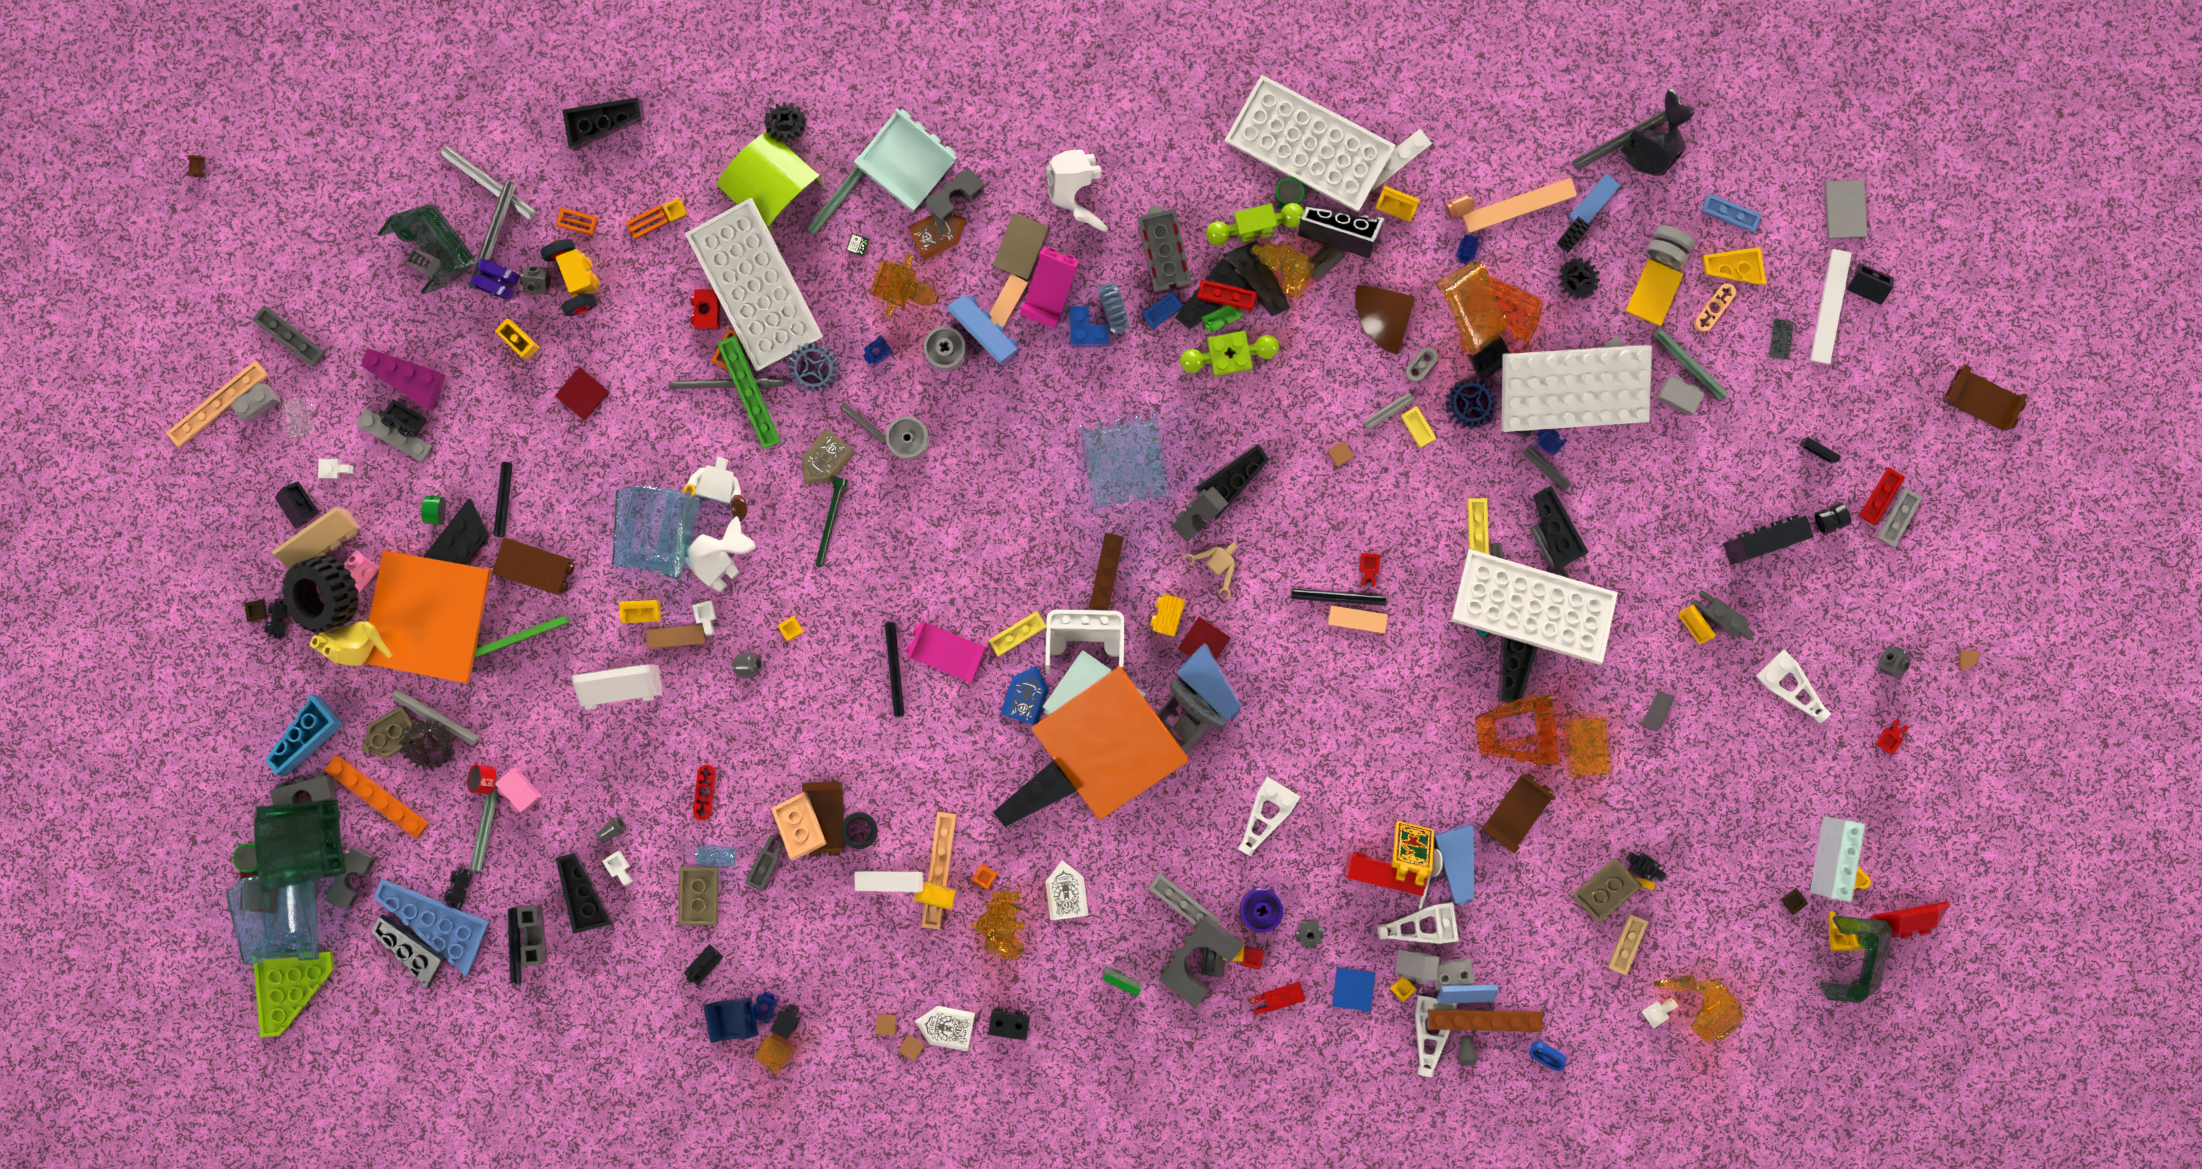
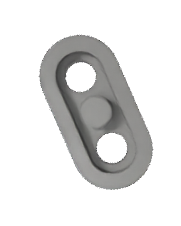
M1422 349L1408 365L1405 375L1409 381H1420L1433 367L1438 358L1434 349ZM1424 355H1429L1430 361H1425ZM1413 369H1416L1418 371L1417 376L1412 375L1411 372Z

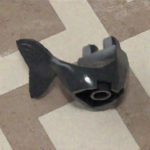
M1669 88L1665 96L1668 134H1659L1652 130L1646 132L1637 127L1630 135L1637 144L1634 145L1627 141L1620 150L1627 156L1625 161L1639 172L1653 176H1663L1686 149L1685 141L1678 126L1689 121L1695 112L1690 107L1681 104L1673 88Z

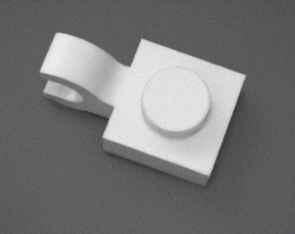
M319 459L318 478L339 479L340 473L353 474V466L340 465V460Z
M710 600L692 605L696 623H703L705 635H714L715 631L711 621L717 620L713 602Z
M620 850L602 861L612 877L618 875L624 886L633 882L626 871L630 865Z
M1672 998L1662 1005L1656 1001L1643 1010L1642 1014L1654 1029L1669 1019L1667 1012L1674 1010L1678 1005Z

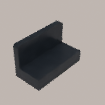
M1858 263L1855 268L1854 277L1849 283L1847 290L1881 305L1893 289L1894 278Z
M299 481L282 487L275 496L276 501L295 529L300 527L303 521L313 518L319 513Z

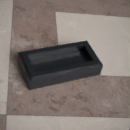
M1809 437L1803 438L1799 444L1830 464L1838 462L1841 455Z

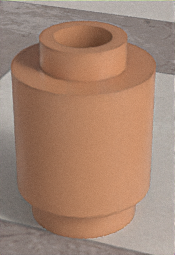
M1464 194L1450 200L1445 205V208L1451 219L1454 217L1457 219L1473 212L1475 201L1472 196Z

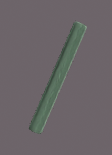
M857 166L808 225L807 230L812 235H816L865 174Z
M1662 329L1654 333L1653 337L1718 400L1721 401L1727 396V391Z
M496 785L493 792L485 796L470 866L471 870L477 872L481 871L498 796V787Z

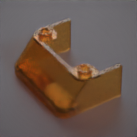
M1475 271L1465 289L1454 320L1458 321L1461 314L1466 317L1474 316L1477 312L1511 326L1513 336L1524 340L1522 349L1526 350L1538 327L1543 301L1538 296L1485 273Z

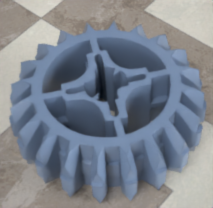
M1112 282L1099 286L1098 293L1110 331L1113 334H1120L1129 330L1128 317L1117 285Z
M815 341L812 342L810 347L805 343L804 349L798 345L797 348L800 352L793 350L792 354L796 357H789L788 359L794 362L787 365V368L793 369L788 374L789 376H796L792 379L793 383L797 380L800 381L797 385L798 388L802 384L805 385L804 391H807L810 386L812 387V393L815 392V387H818L819 391L822 392V385L824 384L828 389L830 386L827 381L834 383L835 380L831 376H838V373L833 371V369L837 370L840 366L833 363L839 359L831 358L835 351L828 353L829 345L822 349L823 342H820L818 347L815 346ZM807 352H819L824 356L814 359ZM803 356L806 368L799 373L798 360ZM828 360L829 373L824 377L821 366ZM809 362H812V364L819 363L817 366L818 371L814 369L808 370L810 367ZM813 374L820 381H808L803 377Z

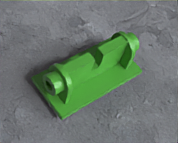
M1224 306L1201 318L1207 333L1211 331L1214 333L1215 330L1237 319L1240 320L1243 314L1240 309Z

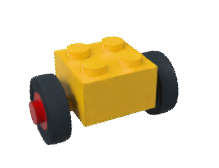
M571 239L556 240L544 246L540 250L543 260L546 262L557 260L568 291L573 295L572 299L562 304L564 315H582L596 307L597 301L592 293L599 291L597 286L600 285L597 275L593 274L590 269L593 267L590 257L576 249Z

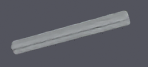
M397 690L393 694L392 699L468 744L474 745L478 741V735L404 692Z

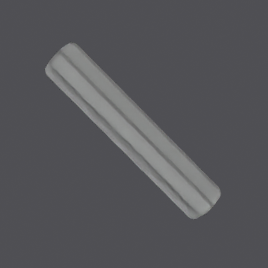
M1411 393L1405 394L1364 420V427L1367 430L1373 428L1414 402V397Z

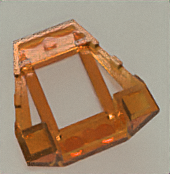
M1552 695L1522 698L1475 717L1480 754L1503 758V756L1514 758L1515 761L1523 762V760L1529 761L1539 766L1559 764L1557 729ZM1533 711L1537 735L1498 743L1495 720ZM1538 742V753L1506 750Z

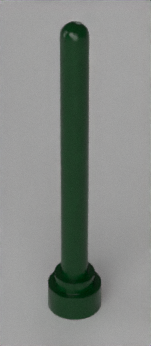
M833 477L834 492L816 559L817 567H822L841 492L844 491L845 487L847 488L848 480Z

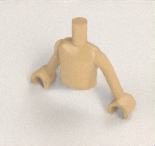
M1234 542L1226 550L1216 546L1195 555H1183L1182 560L1187 556L1191 557V562L1188 565H1192L1195 560L1212 555L1205 564L1219 577L1228 569L1223 588L1219 589L1218 594L1226 590L1227 595L1224 599L1230 597L1229 585L1235 568L1234 559L1231 555L1238 548Z

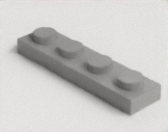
M366 408L356 423L358 427L421 462L425 461L433 447L418 437L413 439L410 436H402L398 433V429L385 426L381 423L379 415Z
M1160 872L1149 885V890L1195 925L1199 918L1204 919L1206 915L1219 924L1220 920Z

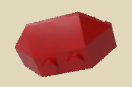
M1945 901L1874 914L1868 920L1871 925L1893 938L1900 937L1901 940L1912 938L1914 934L1926 936L1932 934L1931 931L1938 926L1950 903Z

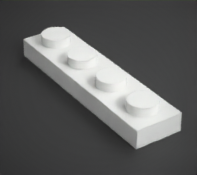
M1421 129L1393 150L1371 190L1372 192L1432 144Z

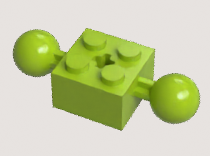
M1272 203L1237 211L1234 212V224L1227 226L1220 221L1211 223L1206 230V238L1214 246L1224 245L1231 236L1237 235L1238 242L1243 241V243L1252 242L1254 238L1260 236L1262 239L1273 236L1272 233H1275L1279 224H1284L1289 228L1298 227L1301 217L1304 215V210L1296 203H1289L1282 208L1281 213L1274 214Z
M1246 331L1208 337L1207 345L1209 352L1201 354V352L1195 349L1186 350L1180 357V366L1185 372L1194 374L1199 372L1204 365L1211 364L1214 378L1249 372L1253 368L1250 356L1258 355L1262 359H1272L1279 352V342L1271 335H1263L1258 338L1255 344L1248 345ZM1227 350L1234 353L1232 358H1229L1228 355L1225 356Z

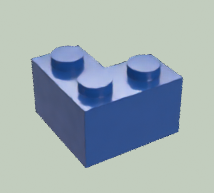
M1069 306L1071 348L1109 347V325H1089V306Z

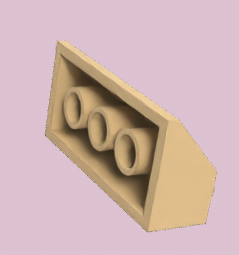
M335 507L277 547L272 553L290 569L291 566L301 561L317 556H326L325 553L328 551H334L341 547V542L345 539L350 540L358 534L357 531L361 528L348 510Z

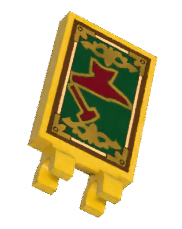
M1400 821L1396 822L1392 867L1397 868V880L1404 881L1405 873L1411 871L1416 873L1415 884L1423 886L1424 878L1427 875L1430 876L1432 872L1433 829Z

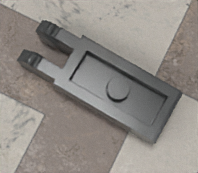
M773 835L769 836L764 848L761 849L745 881L746 884L760 891L764 890L784 846V842L781 840L777 845L775 853L769 851L768 849L774 841L775 836Z

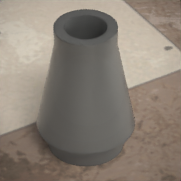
M620 817L611 818L596 833V836L603 843L608 839L623 834V831L626 830V825Z
M1460 1038L1459 1061H1461V1066L1477 1065L1476 1060L1478 1058L1472 1038Z

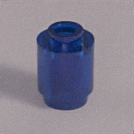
M1464 235L1455 256L1458 258V262L1463 264L1474 262L1479 247V239L1477 237Z

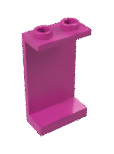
M1043 247L1038 256L1040 258L1026 301L1019 315L1055 328L1060 320L1079 261L1071 255H1063L1057 253V250L1053 248Z
M922 621L920 625L916 624L913 631L915 638L913 642L908 643L905 651L908 653L907 657L972 683L986 647Z

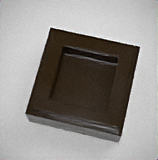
M265 600L244 603L247 622L268 619Z
M1794 888L1780 899L1791 915H1794L1808 904L1797 888Z

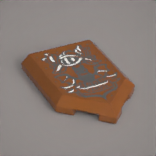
M930 215L908 226L909 232L923 260L925 261L957 245L967 218L954 215L940 226Z

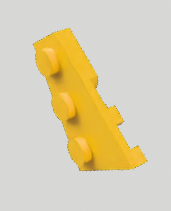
M1761 247L1702 256L1706 276L1762 286L1766 285Z

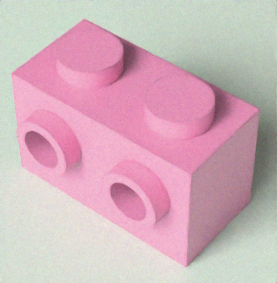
M512 768L495 783L498 787V793L502 797L509 799L511 802L510 806L516 812H526L542 797L518 768Z

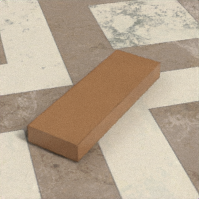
M703 625L646 629L648 649L706 644Z

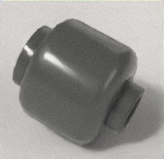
M753 652L738 654L732 662V670L739 678L755 677L762 669L761 658Z

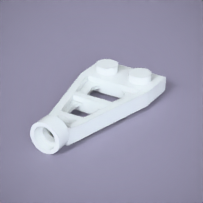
M1782 650L1756 675L1768 690L1810 715L1819 724L1830 716L1831 713L1821 703L1799 664L1785 650ZM1788 673H1792L1798 682V686L1791 692L1785 690L1779 684V681ZM1802 689H1805L1811 697V701L1807 705H1803L1795 698Z
M1266 777L1257 792L1244 838L1238 849L1251 857L1258 845L1292 812L1300 796L1271 778ZM1266 800L1278 805L1280 809L1272 819H1266L1261 814L1263 803ZM1257 819L1267 824V828L1259 836L1252 832ZM1250 842L1252 847L1247 846L1246 843Z
M1453 902L1434 904L1387 924L1377 925L1380 940L1398 939L1436 944L1459 941ZM1433 916L1435 918L1436 932L1433 934L1421 932L1419 923L1422 919ZM1413 921L1415 933L1402 934L1401 924Z
M1418 995L1415 1010L1419 1054L1418 1075L1433 1077L1435 1066L1450 1033V1030H1440L1437 1035H1431L1426 1032L1425 1020L1428 1018V1009H1456L1457 1003H1438L1437 998ZM1425 1039L1437 1041L1433 1054H1426L1424 1052Z

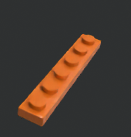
M335 755L324 769L325 772L415 839L421 835L429 822L340 756Z

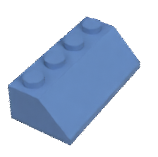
M964 294L948 305L946 309L1002 366L1019 352L1016 348L1019 344L1012 337L1007 339L1003 334L1005 330L998 323L994 325L990 321L992 316L985 309L982 312L977 307L979 303L972 296L968 298Z

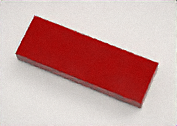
M1201 279L1197 299L1253 312L1257 292Z
M1887 467L1858 516L1876 526L1905 479V476Z

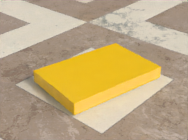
M1648 259L1625 312L1660 327L1684 274Z

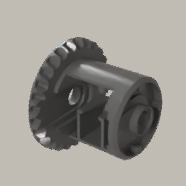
M1174 678L1170 682V689L1174 695L1158 712L1157 716L1184 753L1187 754L1210 726L1222 729L1226 725V720L1190 685ZM1180 703L1190 714L1184 713L1172 727L1165 720L1170 714L1174 717L1178 715L1175 708ZM1171 728L1184 740V742H1182L1178 737H1176L1172 733L1173 731L1171 730Z

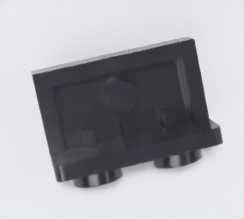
M1497 336L1469 353L1467 357L1475 373L1481 378H1488L1495 371L1503 368V354L1511 353L1503 338Z
M394 399L384 412L380 411L378 413L382 424L389 428L394 427L398 429V433L402 436H410L413 439L427 422L424 416Z

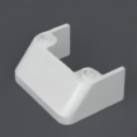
M1053 610L1048 614L1046 674H1050V655L1058 656L1064 653L1066 641L1104 642L1105 652L1111 657H1119V666L1123 669L1124 617L1120 612Z
M640 665L572 676L573 686L580 707H585V710L596 709V705L635 698H642V701L654 700V696L663 695L659 665Z

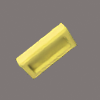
M1418 406L1400 416L1419 449L1437 439Z

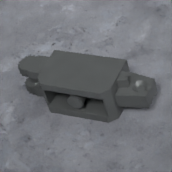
M1701 590L1698 594L1709 602L1705 607L1697 600H1693L1691 603L1701 611L1702 616L1730 636H1736L1737 638L1743 636L1747 640H1751L1754 637L1755 633L1748 628V620L1720 599L1713 598Z

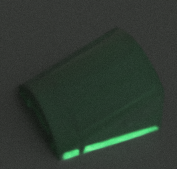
M338 800L258 806L255 808L253 820L254 839L261 893L346 873L339 826Z

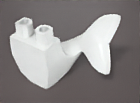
M1071 150L1054 156L1046 168L1049 184L1047 189L1051 202L1059 207L1073 211L1076 220L1089 223L1107 232V226L1087 209L1078 205L1074 199L1076 192L1081 187L1090 185L1092 179H1100L1101 168L1099 165L1095 166L1094 154L1085 155L1083 150Z
M736 516L730 522L722 540H717L704 534L700 535L687 550L689 557L684 556V560L700 580L709 587L722 592L727 587V584L721 577L726 573L731 579H734L740 573L727 552L744 554L753 550L756 546L750 538L741 533L740 521Z

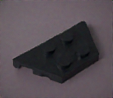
M469 498L423 557L463 565L469 563L489 537V533L486 527H484L472 499Z

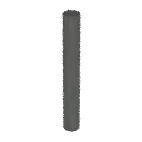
M845 402L842 403L840 406L842 411L882 444L886 442L884 434Z

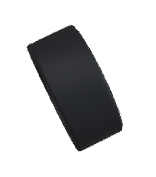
M852 813L842 823V838L852 848H867L877 838V824L873 817L867 813ZM857 819L867 821L871 828L870 836L862 842L852 840L848 834L850 823Z

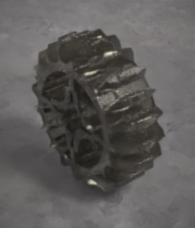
M421 719L418 724L413 722L411 727L408 726L405 729L406 732L402 733L401 738L403 739L399 743V745L403 746L400 752L405 753L403 759L409 758V765L414 762L416 764L415 769L422 766L423 771L427 767L432 771L435 766L440 768L442 763H447V757H451V750H453L454 745L450 744L453 742V738L448 737L450 731H443L445 725L439 727L438 721L431 724V719H428L425 724L423 719ZM425 732L423 738L412 739L415 734ZM441 751L439 755L429 757L431 752Z

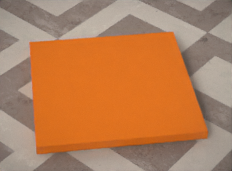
M383 550L369 623L376 628L392 656L390 658L386 657L374 645L363 664L469 684L491 570Z
M1120 666L1031 727V730L1099 821L1190 760Z

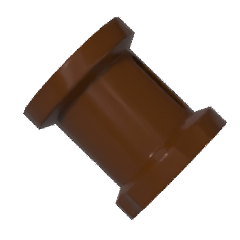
M188 155L189 170L186 172V175L204 178L203 162H205V157Z

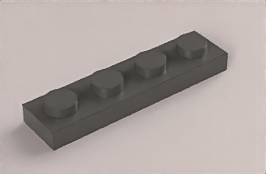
M414 247L405 264L432 278L433 275L438 273L441 260Z
M265 305L252 319L313 367L317 365L326 353Z

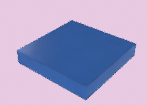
M1336 967L1332 1007L1371 1012L1375 972Z

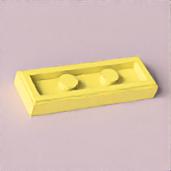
M1487 498L1467 499L1469 549L1489 555Z
M1038 611L988 641L999 657L1044 630L1047 626Z

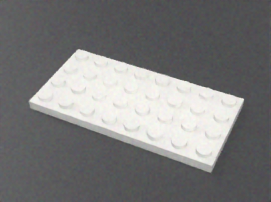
M1263 75L1260 76L1225 139V143L1289 177L1296 178L1302 184L1359 213L1396 146Z
M752 198L685 233L756 372L792 354L793 350L798 351V345L803 348L805 343L809 345L823 338Z
M1640 345L1503 354L1501 431L1511 432L1649 422L1652 346Z
M1469 549L1451 621L1601 665L1604 659L1618 593Z

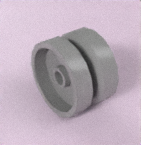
M1658 225L1653 233L1654 240L1648 243L1645 252L1649 257L1666 266L1682 269L1688 260L1687 254L1692 252L1696 242L1690 235L1677 228Z
M942 326L933 329L926 336L924 353L928 362L935 369L952 371L959 368L964 362L967 355V346L962 335L956 329ZM944 347H948L949 351L947 352L945 350L944 352H942V349Z
M904 416L897 418L887 428L885 437L891 452L902 460H916L923 456L929 448V433L923 423L915 417ZM906 435L911 436L909 441H905L904 437Z

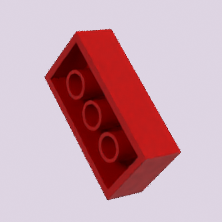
M1360 852L1355 854L1348 853L1343 876L1348 879L1419 896L1424 895L1428 875L1424 878L1423 886L1415 884L1416 873L1407 871L1404 881L1397 880V868L1392 867V863L1369 858L1367 854Z

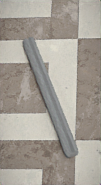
M449 146L442 148L441 155L496 196H500L503 188L502 185ZM512 195L509 205L526 218L532 219L536 211L517 196Z

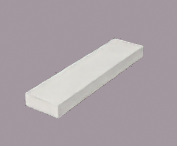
M855 871V891L923 892V872Z

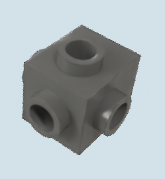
M526 266L524 272L520 274V285H523V292L534 295H546L551 285L549 268Z
M1887 647L1886 651L1882 653L1877 667L1883 673L1901 680L1905 671L1909 669L1912 659L1906 655L1907 652L1899 647L1895 649Z
M1318 920L1297 921L1298 930H1295L1296 941L1300 942L1301 946H1305V949L1317 948V944H1321V939H1324L1323 929L1319 927ZM1309 932H1312V935L1310 937H1307V934Z

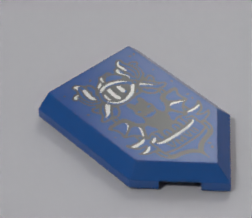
M1037 665L1012 677L1000 714L1032 725L1038 723L1049 689Z

